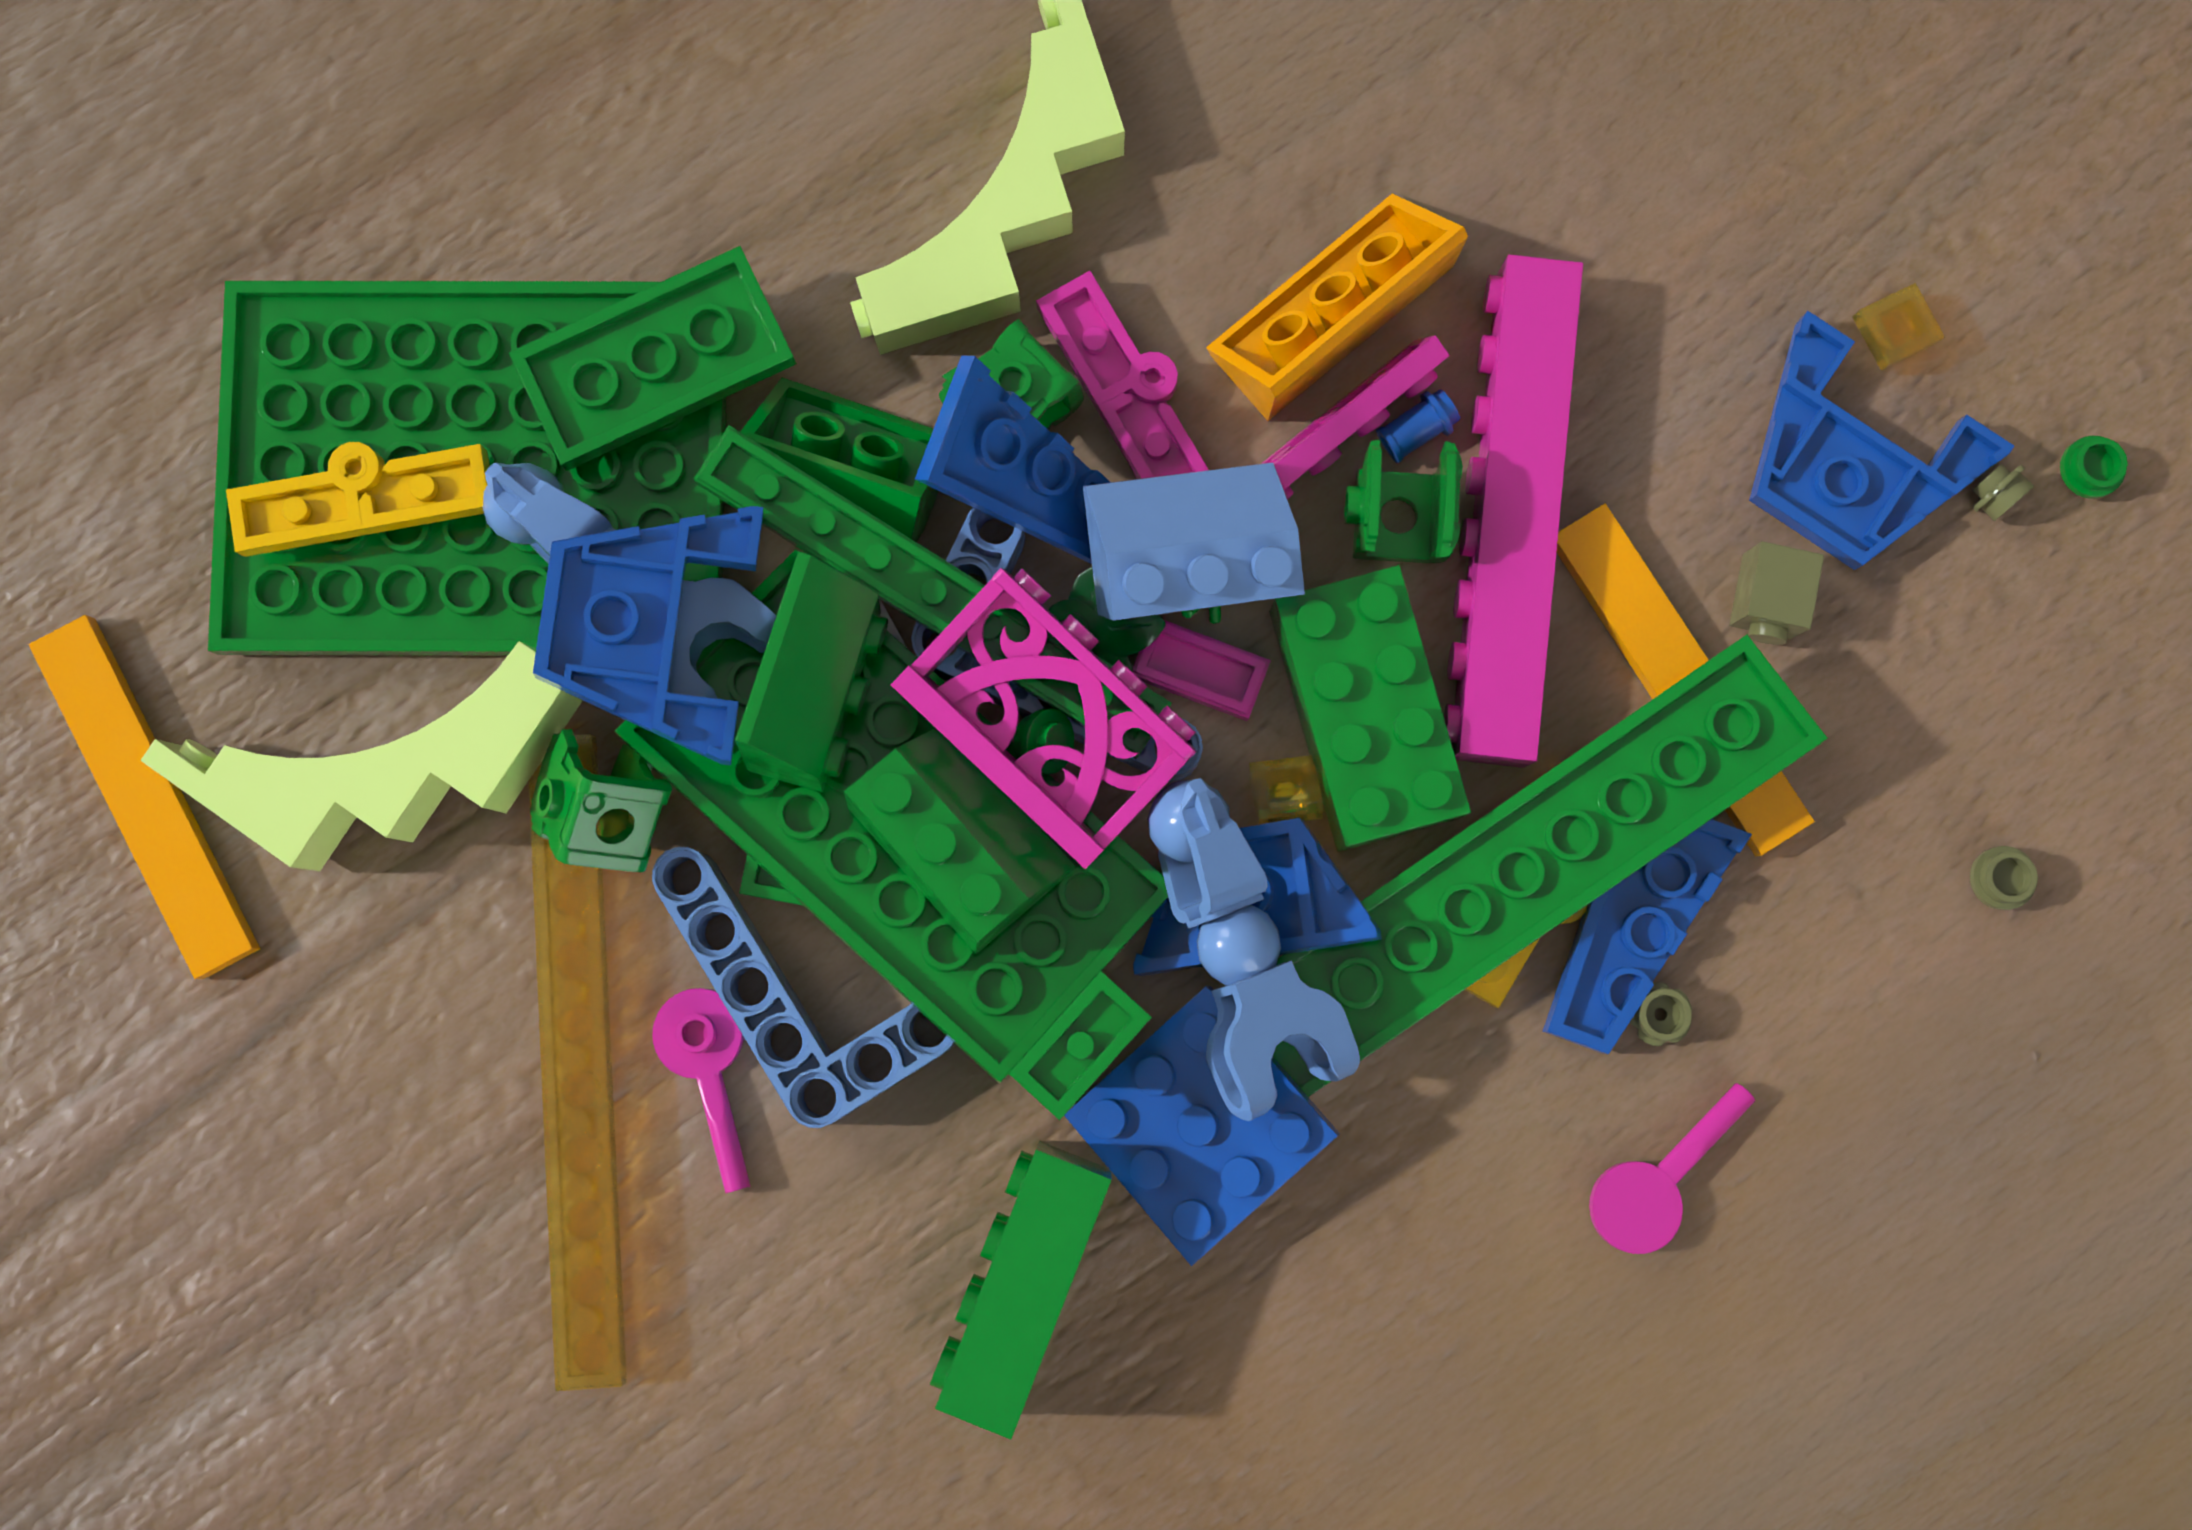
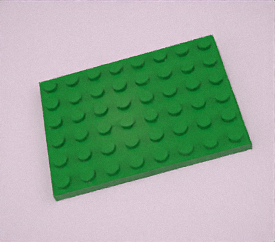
M225 281L208 651L217 655L508 656L519 641L536 649L549 564L530 544H516L497 535L487 524L484 514L248 557L235 552L226 494L227 489L328 471V461L332 452L340 445L348 442H360L369 446L384 459L385 465L388 460L481 444L487 450L490 466L495 462L508 465L531 463L548 470L562 484L565 493L600 512L615 530L639 526V530L679 523L680 519L705 515V518L724 515V501L697 485L693 479L726 430V397L566 471L559 463L508 353L660 282ZM695 563L686 564L684 580L696 582L707 578H723V567Z

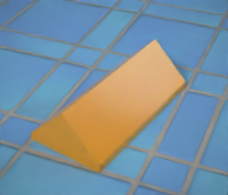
M1392 193L1209 344L1206 349L1215 362L1264 418L1269 421L1453 268L1468 238L1467 232L1463 226Z

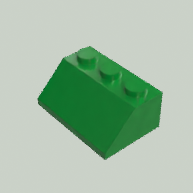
M781 377L740 432L916 543L926 527L938 494V490L915 480L934 428Z
M799 551L735 742L748 771L823 793L828 776L839 777L842 772L850 740L842 738L841 735L848 714L859 716L862 710L869 679L861 677L867 655L878 656L888 627V618L880 616L879 594L816 557Z
M936 728L895 748L844 791L848 809L975 954L980 952L1075 869L1074 864L1042 828Z

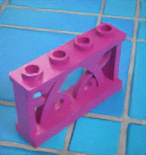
M1000 568L982 590L913 664L908 666L898 676L891 686L1086 869L1197 752L1188 742L1196 732L1169 706H1166L1159 714L1140 697L1147 686L1120 660L1109 668L1091 650L1099 640L1075 617L1070 614L1061 623L1043 606L1051 595L1024 569H1021L1013 577L1006 570ZM1004 608L1016 609L1027 619L1030 625V634L1023 642H1015L1009 638L1005 626L1001 632L1000 645L1007 659L994 661L984 643L985 622L994 611ZM1048 631L1078 660L1040 656L1047 643ZM968 635L972 652L980 666L967 670L938 686L929 677L930 674ZM1030 678H1046L1076 683L1081 695L1085 716L1084 754L1067 746L1046 745L1030 750L1018 759L1014 758L1006 748L1010 745L1016 733L1019 709L1016 696L1008 682ZM1102 682L1132 711L1119 713L1108 720V710ZM994 685L1002 699L1005 712L1002 721L998 724L987 725L979 719L977 712L979 706L984 702L995 704L990 694L984 690ZM1131 728H1140L1153 737L1157 746V759L1152 769L1136 776L1122 775L1105 766L1107 752L1121 759L1131 758L1140 753L1129 751L1123 744V735ZM1056 758L1069 761L1079 766L1081 770L1077 778L1072 772L1062 768L1065 773L1064 782L1059 786H1051L1043 779L1042 768L1046 761ZM1102 780L1117 788L1135 791L1096 834L1083 823L1094 803Z

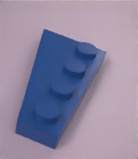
M961 356L915 480L1092 564L1083 486L1111 482L1101 472L1091 470L1073 453L1075 448L1059 433L1050 432L1029 412L1032 408L1013 391H1006L989 376L991 370L976 356Z
M1711 819L1588 904L1586 912L1581 917L1542 1032L1602 1054H1609L1654 986L1653 981L1670 955L1675 954L1686 937V930L1703 904L1710 900L1723 880L1721 876L1735 855L1742 851L1752 834Z

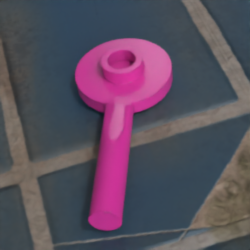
M702 988L682 991L666 1001L655 1018L652 1033L655 1051L661 1062L669 1070L682 1077L697 1079L725 1194L751 1187L722 1072L739 1055L744 1036L717 992Z
M1735 1083L1657 1166L1645 1162L1627 1161L1616 1164L1603 1172L1595 1182L1589 1200L1591 1220L1602 1239L1612 1247L1632 1254L1651 1253L1667 1245L1677 1233L1683 1215L1682 1199L1676 1184L1755 1102L1752 1094L1740 1084Z

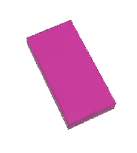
M1165 620L1166 627L1159 637L1150 646L1138 653L1133 666L1134 674L1144 683L1248 721L1271 660Z

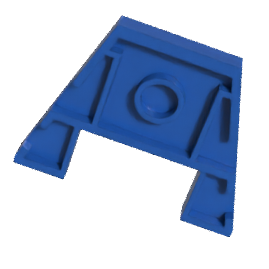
M1807 311L1794 327L1749 501L1839 561L1856 570L1925 519L1936 508L1972 483L1974 479L2010 454L2014 445L1972 417L1965 415L1955 423L1928 465L1821 395V392L1855 341Z
M750 506L738 508L737 513L705 518V515L680 519L679 523L639 530V526L552 541L533 667L535 678L715 762L731 765L739 709L738 701L669 693L686 564L695 563L756 571L763 522V507Z

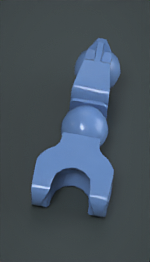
M495 462L485 472L487 486L483 495V511L487 524L497 535L510 542L520 545L530 544L548 564L552 541L615 530L600 512L565 493L562 484L548 470L531 463L508 465ZM707 578L696 582L684 580L669 693L718 699L714 689L697 673L696 663L702 650L718 639L735 638L752 646L760 653H764L776 615L742 585L732 579Z
M1201 778L1177 781L1166 786L1153 801L1147 820L1150 838L1159 849L1158 857L1171 910L1177 921L1183 924L1187 923L1188 928L1201 924L1196 941L1199 961L1212 978L1225 985L1211 991L1218 1009L1217 1023L1211 1031L1207 1043V1064L1229 1111L1242 1120L1251 1121L1267 1113L1276 1101L1277 1091L1273 1079L1271 1059L1276 1046L1280 1042L1284 1041L1293 1045L1304 1060L1310 1073L1320 1080L1340 1081L1356 1072L1360 1063L1358 1047L1342 1005L1324 991L1311 988L1302 982L1292 961L1276 965L1281 951L1279 930L1266 912L1252 905L1264 899L1262 892H1265L1268 887L1267 877L1237 823L1230 818L1229 805L1217 789L1209 786Z

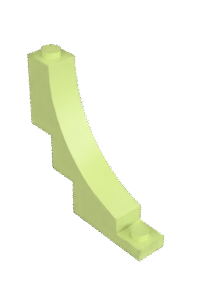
M1038 0L1046 30L1031 34V67L1026 98L1018 125L1004 157L975 199L942 232L915 251L887 266L855 277L862 298L850 302L861 338L874 335L880 355L1020 312L1019 290L1007 253L1073 233L1072 209L1060 175L1124 156L1125 130L1082 0Z
M519 641L499 668L464 701L420 730L385 745L356 753L323 758H285L262 755L226 745L217 755L205 746L190 739H186L182 745L155 739L140 761L289 867L321 871L356 818H359L386 838L413 843L451 786L482 808L507 813L544 759L553 734L561 733L583 700L536 679L533 674L536 649Z

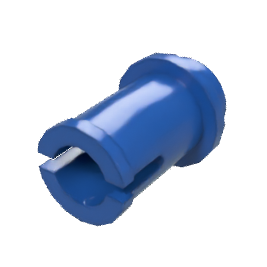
M1442 389L1437 390L1433 394L1428 391L1423 392L1420 395L1421 402L1386 426L1376 430V434L1384 449L1396 463L1404 460L1405 456L1420 448L1440 433L1446 436L1453 433L1452 425L1460 421V415L1452 400Z

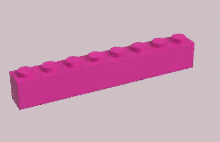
M1508 254L1497 275L1488 276L1485 286L1483 312L1493 313L1491 336L1483 335L1480 342L1477 371L1478 373L1487 374L1485 396L1477 395L1475 399L1471 423L1472 433L1481 434L1479 457L1471 456L1469 460L1465 484L1466 494L1475 495L1473 519L1465 518L1463 521L1459 546L1460 556H1469L1467 580H1458L1453 607L1454 617L1463 618L1461 643L1452 642L1447 668L1448 679L1457 680L1455 705L1447 704L1443 714L1454 755L1458 761L1525 768L1537 761L1583 272L1582 262Z

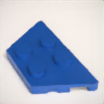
M1296 818L1239 828L1267 877L1268 887L1265 892H1262L1264 899L1252 905L1266 912L1278 928L1281 943L1279 955L1382 940L1379 927L1305 821ZM1168 898L1151 916L1153 921L1142 954L1136 955L1133 964L1135 975L1145 976L1203 967L1199 961L1196 942L1201 924L1188 928L1187 923L1178 922L1172 913Z

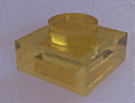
M1916 283L1860 309L1852 316L1881 371L1936 345L1945 338Z
M1312 755L1249 763V781L1259 825L1300 818L1303 821L1323 819V799Z

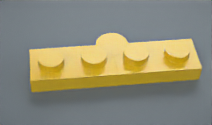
M348 442L340 445L332 452L328 461V471L227 489L226 494L235 552L248 557L484 514L483 495L487 486L485 472L490 467L487 450L481 444L388 460L385 465L384 459L369 446L360 442Z

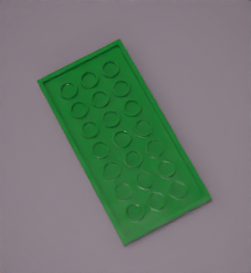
M796 549L751 593L776 616L798 553ZM886 631L879 655H867L861 677L869 679L866 698L859 716L848 714L841 735L842 738L850 740L847 757L840 776H828L823 793L748 771L735 740L731 765H724L627 720L615 730L621 740L639 754L665 780L669 781L677 791L999 1084L1006 1079L1010 1071L1168 899L1164 876L1118 835L1086 869L1050 837L1074 864L1075 869L980 952L975 954L847 807L844 791L895 748L935 728L891 686L898 676L908 666H911L918 657L888 631ZM735 638L718 639L702 650L696 663V669L699 676L714 689L718 699L738 701L736 739L764 653H760L752 646ZM932 672L929 677L938 686L945 683L936 673ZM977 712L979 719L983 723L993 725L980 712ZM1011 741L1006 750L1014 758L1018 759L1014 743ZM1042 774L1047 784L1051 786L1061 785L1049 774ZM1089 811L1083 822L1095 834L1104 825L1091 811Z

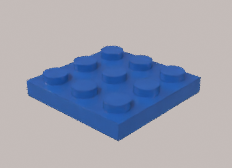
M1205 986L1064 1115L1191 1266L1340 1135L1338 1130L1274 1057L1271 1059L1273 1079L1277 1091L1274 1106L1264 1115L1251 1121L1242 1120L1229 1111L1221 1097L1206 1060L1209 1035L1217 1023L1218 1016L1216 1002L1211 992L1214 989L1211 986Z

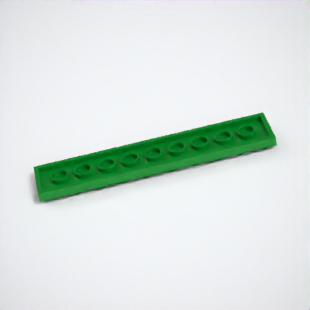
M1746 634L1363 899L1361 903L1379 927L1382 940L1284 954L1278 958L1276 965L1292 961L1302 982L1311 988L1324 991L1342 1005L1354 1035L1361 1062L1828 738L1752 639ZM1282 1041L1276 1046L1273 1054L1274 1059L1308 1097L1332 1082L1320 1080L1312 1075L1293 1045Z

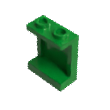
M1100 971L1010 1071L1009 1075L1060 1121L1152 1017Z

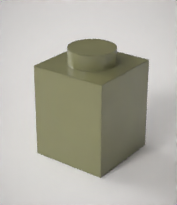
M1763 541L1742 555L1729 626L1749 630L1748 636L1753 641L1773 645L1786 644L1787 639H1792L1811 629L1824 554Z

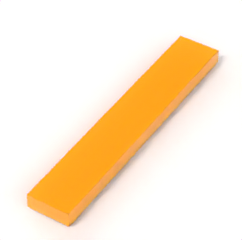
M1606 503L1558 532L1556 553L1652 699L1709 661ZM1782 771L1725 810L1737 829L1752 834L1747 841V845L1755 857L1764 855L1815 822Z
M83 615L28 644L194 979H205L260 950L181 789L140 761L155 740V737L96 619Z

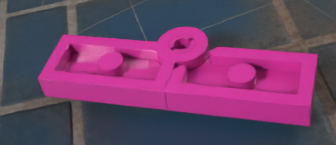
M1091 271L1036 300L1037 310L1137 479L1209 470L1171 405L1166 403L1172 398L1177 387L1178 372L1175 363L1168 356L1160 352L1149 351L1143 354L1138 352Z

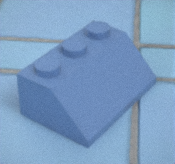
M1274 463L1083 486L1097 612L1100 616L1114 621L1305 594L1298 527Z

